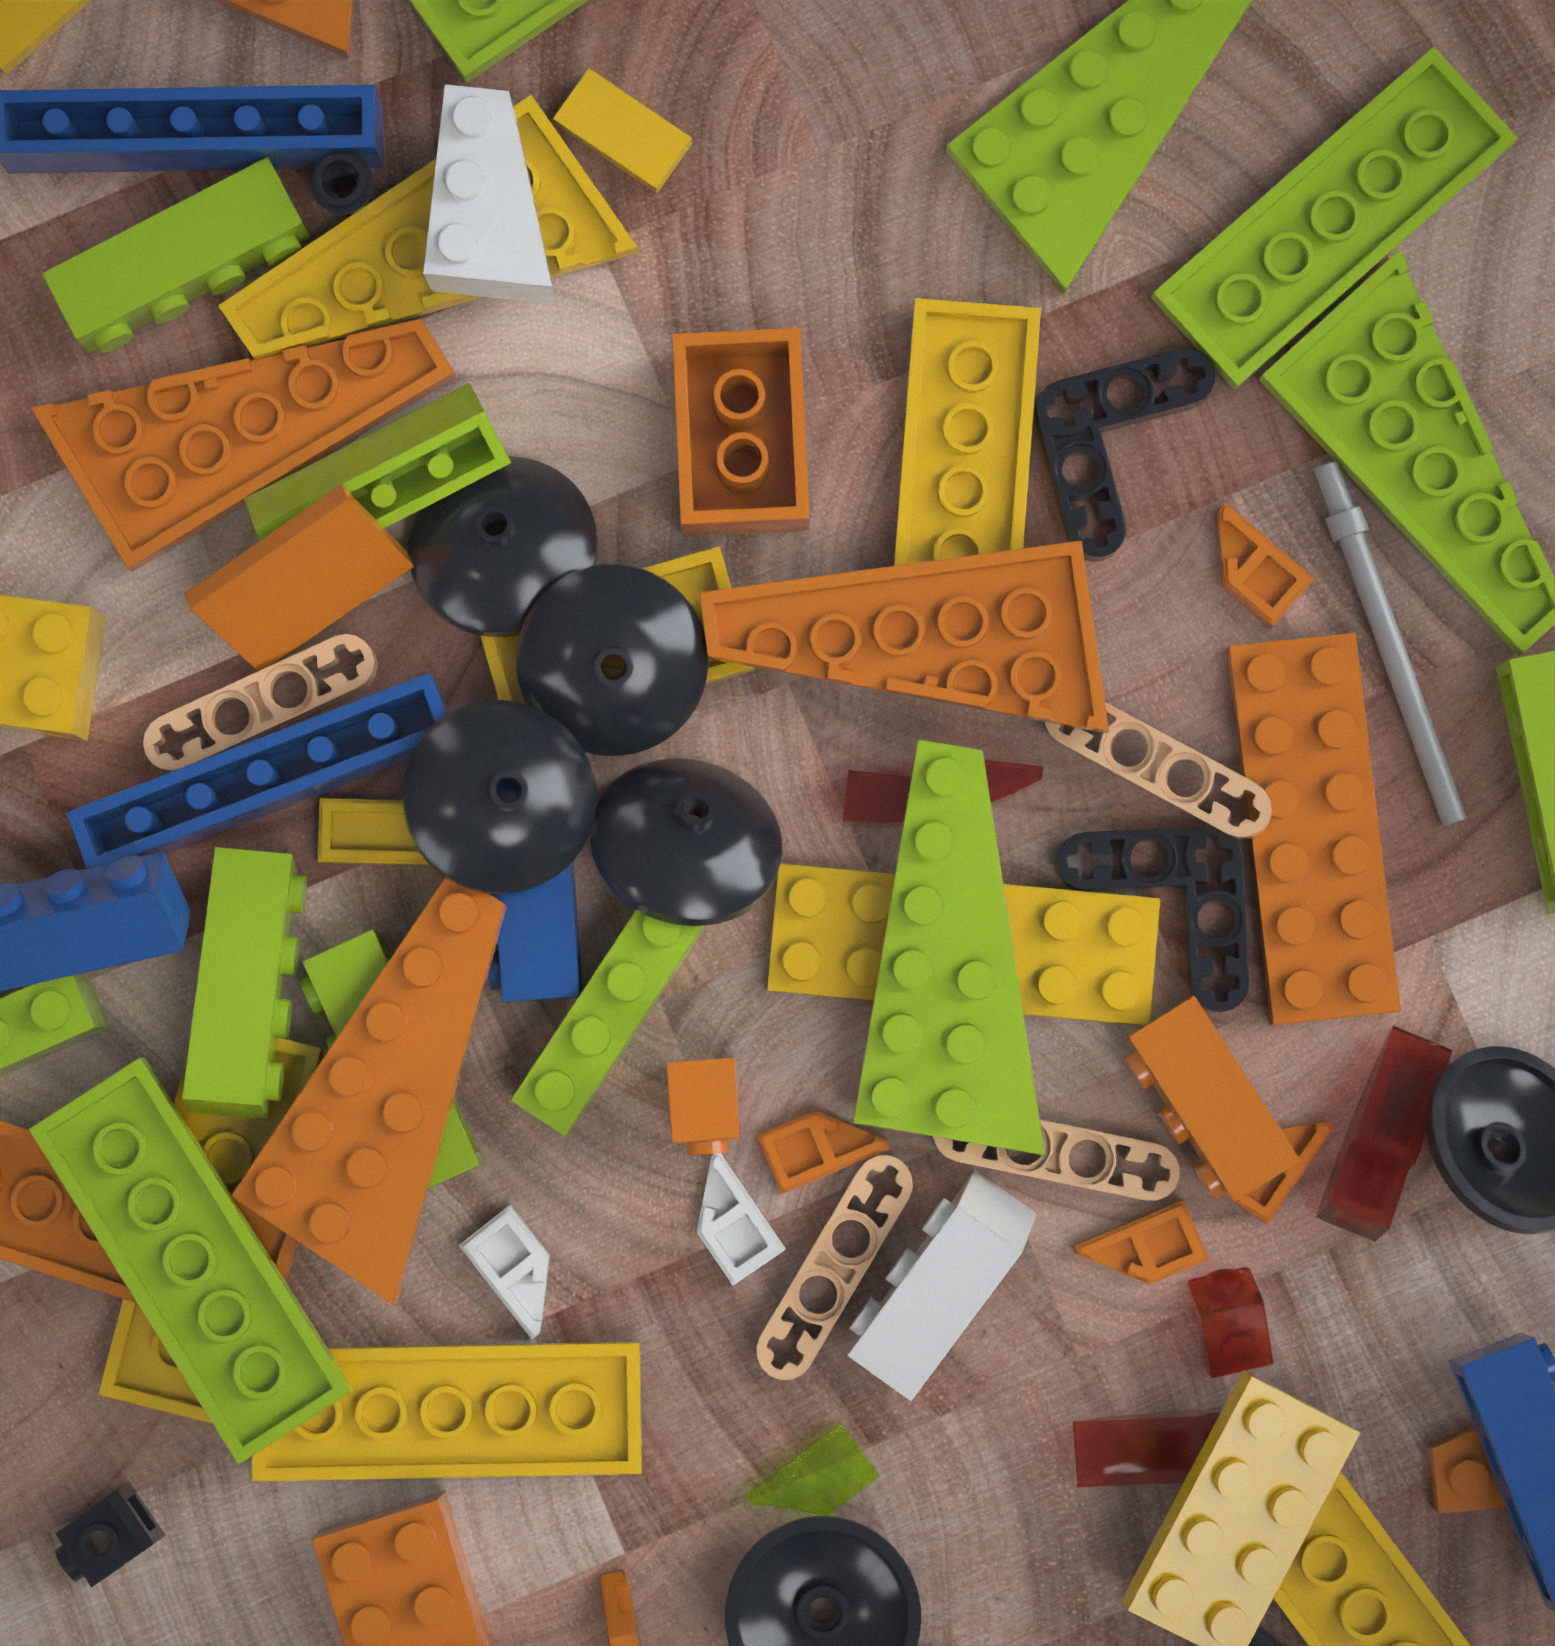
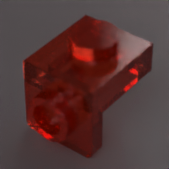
M1250 1268L1219 1269L1206 1276L1193 1278L1188 1281L1189 1294L1197 1312L1205 1364L1211 1379L1274 1364L1264 1300Z

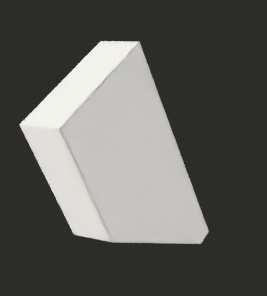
M722 1153L713 1154L710 1160L697 1234L731 1284L735 1285L786 1250V1248Z
M509 1205L462 1242L459 1247L529 1337L533 1339L541 1332L550 1254L512 1205Z

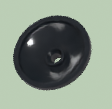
M508 456L511 463L417 511L414 516L408 538V554L414 565L411 569V574L423 599L439 617L466 632L488 637L519 635L528 612L546 589L574 571L596 565L598 555L597 528L592 511L582 492L569 478L558 470L528 458ZM495 522L507 524L505 531L499 535L492 536L486 533L487 528Z
M623 564L589 566L574 571L552 584L536 600L528 612L520 630L516 652L517 677L526 704L544 711L562 723L577 739L584 752L602 756H623L642 752L657 746L676 733L690 718L701 699L709 666L703 627L695 610L684 595L664 578L645 569ZM608 655H619L625 660L626 667L621 675L610 677L602 672L601 662Z
M489 700L476 702L456 709L444 716L424 734L416 745L406 766L403 778L402 808L404 819L412 841L420 854L446 879L459 886L480 893H520L543 885L559 875L575 860L583 849L591 832L596 812L595 779L590 762L580 743L562 723L551 715L533 706L515 701ZM508 780L516 786L518 796L515 802L507 803L497 796L496 785L499 781Z
M669 758L647 762L619 776L602 794L596 806L595 818L590 832V844L594 862L611 890L629 906L649 917L666 923L684 926H707L723 923L737 918L755 907L771 889L780 867L783 851L778 821L767 801L753 786L740 776L720 766L684 758ZM686 814L695 815L701 819H692L688 817Z
M1491 1046L1470 1051L1449 1064L1436 1079L1428 1098L1426 1133L1436 1167L1447 1186L1459 1201L1489 1224L1519 1234H1542L1554 1231L1555 1068L1542 1059L1515 1048Z
M828 1515L810 1516L792 1520L776 1527L760 1538L747 1551L737 1566L729 1585L725 1606V1628L729 1646H917L921 1630V1604L916 1582L910 1568L901 1554L886 1538L868 1526L854 1520ZM818 1598L830 1599L835 1605L833 1615L825 1620L815 1618L810 1612V1606L814 1600Z

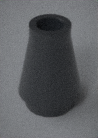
M347 151L333 152L324 156L315 165L311 174L310 187L314 199L323 209L331 213L350 217L369 204L374 187V178L367 162L357 154ZM355 186L352 188L350 196L345 198L339 197L343 188Z

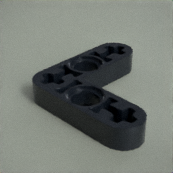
M1192 348L1173 350L1061 379L1047 385L1040 393L1035 407L1036 426L1068 542L1082 541L1085 560L1096 562L1112 557L1121 547L1126 535V522L1102 432L1191 410L1201 405L1209 396L1215 383V369L1210 359L1202 352ZM1180 364H1185L1189 373L1199 372L1202 379L1196 382L1193 387V394H1185V390L1181 385L1164 388L1159 395L1164 403L1154 404V384L1147 371H1156V383L1172 379ZM1118 379L1134 381L1142 392L1141 404L1132 411L1123 412L1115 409L1107 398L1108 386ZM1086 387H1096V407L1103 419L1093 420V407L1077 411L1072 418L1071 426H1063L1060 417L1049 418L1047 411L1053 409L1056 396H1064L1067 404L1074 405L1088 400L1090 394ZM1083 454L1095 462L1098 468V477L1092 485L1085 488H1077L1071 486L1065 480L1062 466L1065 460L1073 455ZM1104 492L1107 502L1097 501L1094 508L1099 523L1101 525L1111 524L1113 532L1106 536L1104 547H1096L1092 538L1082 539L1079 533L1088 525L1089 518L1085 504L1076 510H1072L1070 501H1087Z
M1215 827L1083 832L1071 836L1062 843L1056 854L1055 866L1057 874L1064 884L1074 890L1101 891L1183 887L1188 987L1191 997L1195 996L1203 1009L1212 1012L1232 1010L1243 1002L1248 994L1250 981L1243 853L1236 837L1230 836ZM1208 838L1215 839L1217 849L1228 851L1229 860L1218 865L1217 880L1218 884L1230 880L1232 883V894L1215 890L1199 896L1196 895L1195 882L1204 885L1209 883L1207 864L1196 862L1195 852L1206 848ZM1110 841L1122 842L1118 862L1124 879L1113 880L1111 878L1114 866L1094 868L1091 871V879L1088 880L1081 879L1079 869L1068 867V857L1078 853L1080 844L1089 845L1091 855L1105 856L1113 854ZM1139 842H1155L1165 851L1166 865L1159 875L1144 877L1138 874L1132 867L1130 860L1131 852ZM1208 902H1221L1232 913V928L1224 937H1209L1199 928L1197 921L1198 913L1202 906ZM1234 944L1235 957L1222 956V971L1224 976L1235 978V989L1225 991L1224 1002L1215 1001L1213 991L1203 990L1202 978L1213 975V956L1199 959L1198 946L1217 949Z

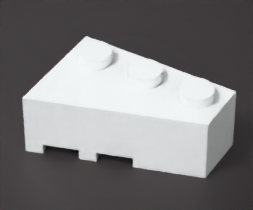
M445 84L423 272L431 292L557 304L516 115L509 91Z
M974 1169L952 1202L943 1198L922 1228L928 1236L916 1253L906 1248L885 1278L886 1281L892 1284V1287L883 1300L879 1303L871 1297L860 1310L849 1327L851 1331L857 1334V1337L847 1356L912 1401L1022 1254L1037 1213Z

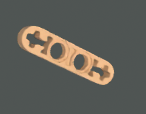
M342 634L329 638L158 717L150 723L145 731L143 740L145 754L155 766L166 772H173L271 734L360 693L369 687L377 674L378 663L376 654L364 640L356 635ZM347 648L353 656L363 653L365 661L360 662L356 666L359 676L349 680L343 673H336L323 680L331 687V691L321 695L319 682L307 668V664L317 660L318 668L323 672L339 663L337 652L341 649ZM289 673L299 674L307 684L306 698L297 707H280L275 702L272 693L275 682L282 675ZM240 700L248 707L250 714L249 723L238 734L227 735L221 733L215 722L217 709L226 701ZM201 713L203 727L215 741V744L206 748L205 740L197 737L182 746L185 756L179 760L169 753L160 754L159 747L167 742L164 732L169 728H173L180 735H186L199 729L197 724L192 721V717Z
M1106 702L1107 714L1116 718V721L1109 726L1108 733H1103L1099 752L1097 753L1088 749V746L1096 739L1092 734L1080 728H1075L1069 736L1062 733L1065 725L1045 722L1049 734L1062 745L1230 836L1239 839L1252 838L1262 833L1270 822L1272 815L1271 801L1266 791L1258 784ZM1134 730L1145 736L1148 743V752L1141 763L1126 767L1115 761L1112 755V745L1119 734L1124 731ZM1189 760L1196 762L1204 772L1202 788L1198 793L1190 797L1175 795L1168 785L1170 769L1180 761ZM1217 775H1222L1229 779L1220 790L1231 797L1241 799L1246 791L1255 795L1253 806L1260 812L1259 818L1255 822L1244 819L1239 827L1231 825L1229 822L1232 818V812L1215 801L1213 802L1210 814L1199 808L1213 793Z
M1040 1120L1045 1155H1039L1034 1162L1029 1164L1013 1162L1005 1148L995 1147L996 1159L990 1160L982 1157L987 1145L966 1142L963 1151L952 1150V1139L932 1136L939 1152L956 1162L1146 1201H1157L1167 1197L1176 1188L1180 1178V1166L1176 1156L1162 1145ZM1082 1140L1097 1142L1105 1154V1163L1102 1170L1092 1177L1076 1175L1069 1165L1071 1148ZM1117 1144L1127 1146L1128 1149L1123 1156V1160L1144 1163L1148 1158V1153L1157 1154V1165L1167 1169L1165 1180H1155L1151 1190L1142 1189V1178L1137 1175L1120 1172V1186L1109 1184L1108 1181L1117 1165L1115 1146Z
M888 1154L875 1155L865 1160L858 1168L760 1334L756 1347L757 1359L761 1368L769 1376L779 1380H793L803 1375L811 1366L910 1198L913 1189L912 1175L908 1167L900 1159ZM889 1165L897 1170L894 1181L902 1188L896 1197L885 1194L881 1198L875 1211L886 1213L887 1217L882 1226L878 1227L866 1213L849 1209L847 1206L854 1195L865 1204L873 1190V1186L866 1180L867 1174L871 1169L882 1173ZM846 1220L861 1222L869 1232L870 1242L868 1248L857 1257L840 1255L832 1244L834 1229ZM812 1276H823L830 1279L837 1289L835 1304L823 1313H814L807 1310L799 1299L801 1285ZM787 1307H791L802 1320L821 1325L822 1327L816 1337H812L804 1329L796 1345V1349L803 1354L802 1359L798 1363L787 1360L781 1368L772 1363L774 1351L767 1344L772 1337L783 1340L788 1335L794 1321L782 1319L781 1317Z

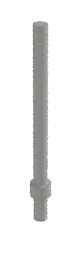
M1338 461L1322 465L1314 469L1330 514V517L1326 518L1325 521L1333 543L1340 542L1440 821L1442 826L1464 820L1467 818L1364 535L1365 532L1369 531V527L1361 506L1354 507Z

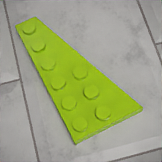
M1128 0L947 144L946 153L1063 294L1070 287L1092 249L1097 245L1110 221L1128 193L1131 192L1179 117L1185 104L1206 75L1219 51L1253 0Z
M1399 249L1260 377L1259 381L1334 461H1338L1339 466L1515 654L1520 656L1555 625V578L1538 541L1532 539L1517 504L1519 501L1510 481L1506 482L1492 453L1494 447L1453 360L1448 359L1432 325L1434 319L1425 300L1421 301L1408 274L1410 268L1401 249Z
M918 739L853 1121L857 1124L1045 1155L983 750Z

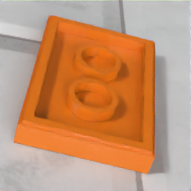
M341 484L184 593L189 608L257 671H260L275 664L411 570L414 565L408 552Z

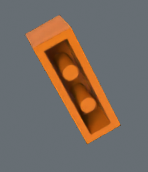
M1195 996L1128 1037L1126 1044L1131 1053L1123 1057L1127 1067L1143 1090L1153 1085L1167 1106L1158 1112L1161 1120L1178 1145L1186 1140L1192 1145L1202 1161L1193 1168L1201 1183L1214 1200L1224 1195L1231 1206L1301 1161Z
M720 1058L667 1062L672 1143L686 1142L687 1155L727 1153L729 1150V1139H739L742 1136L737 1059Z

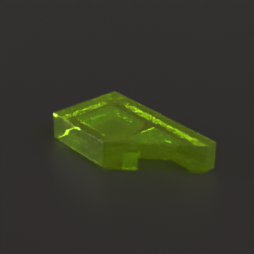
M840 1422L746 1493V1498L752 1505H767L829 1516L879 1478L880 1474Z

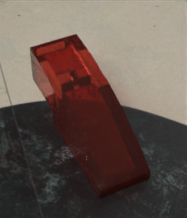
M914 754L913 762H912V771H913V765H914L915 754ZM984 760L991 806L1002 803L1036 786L1042 780L1043 766ZM848 770L842 826L878 828L903 826L911 777Z
M1392 1026L1359 1099L1315 1218L1374 1242L1390 1229L1408 1171L1416 1164L1426 1135V1108L1431 1089L1436 1079L1448 1066L1452 1049Z
M1223 1408L1074 1420L1073 1432L1077 1487L1184 1483Z

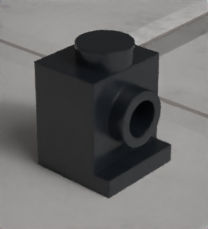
M129 1482L55 1533L62 1543L55 1550V1554L61 1567L73 1581L78 1582L85 1577L92 1588L166 1535ZM93 1531H104L110 1537L111 1546L107 1553H99L90 1540Z

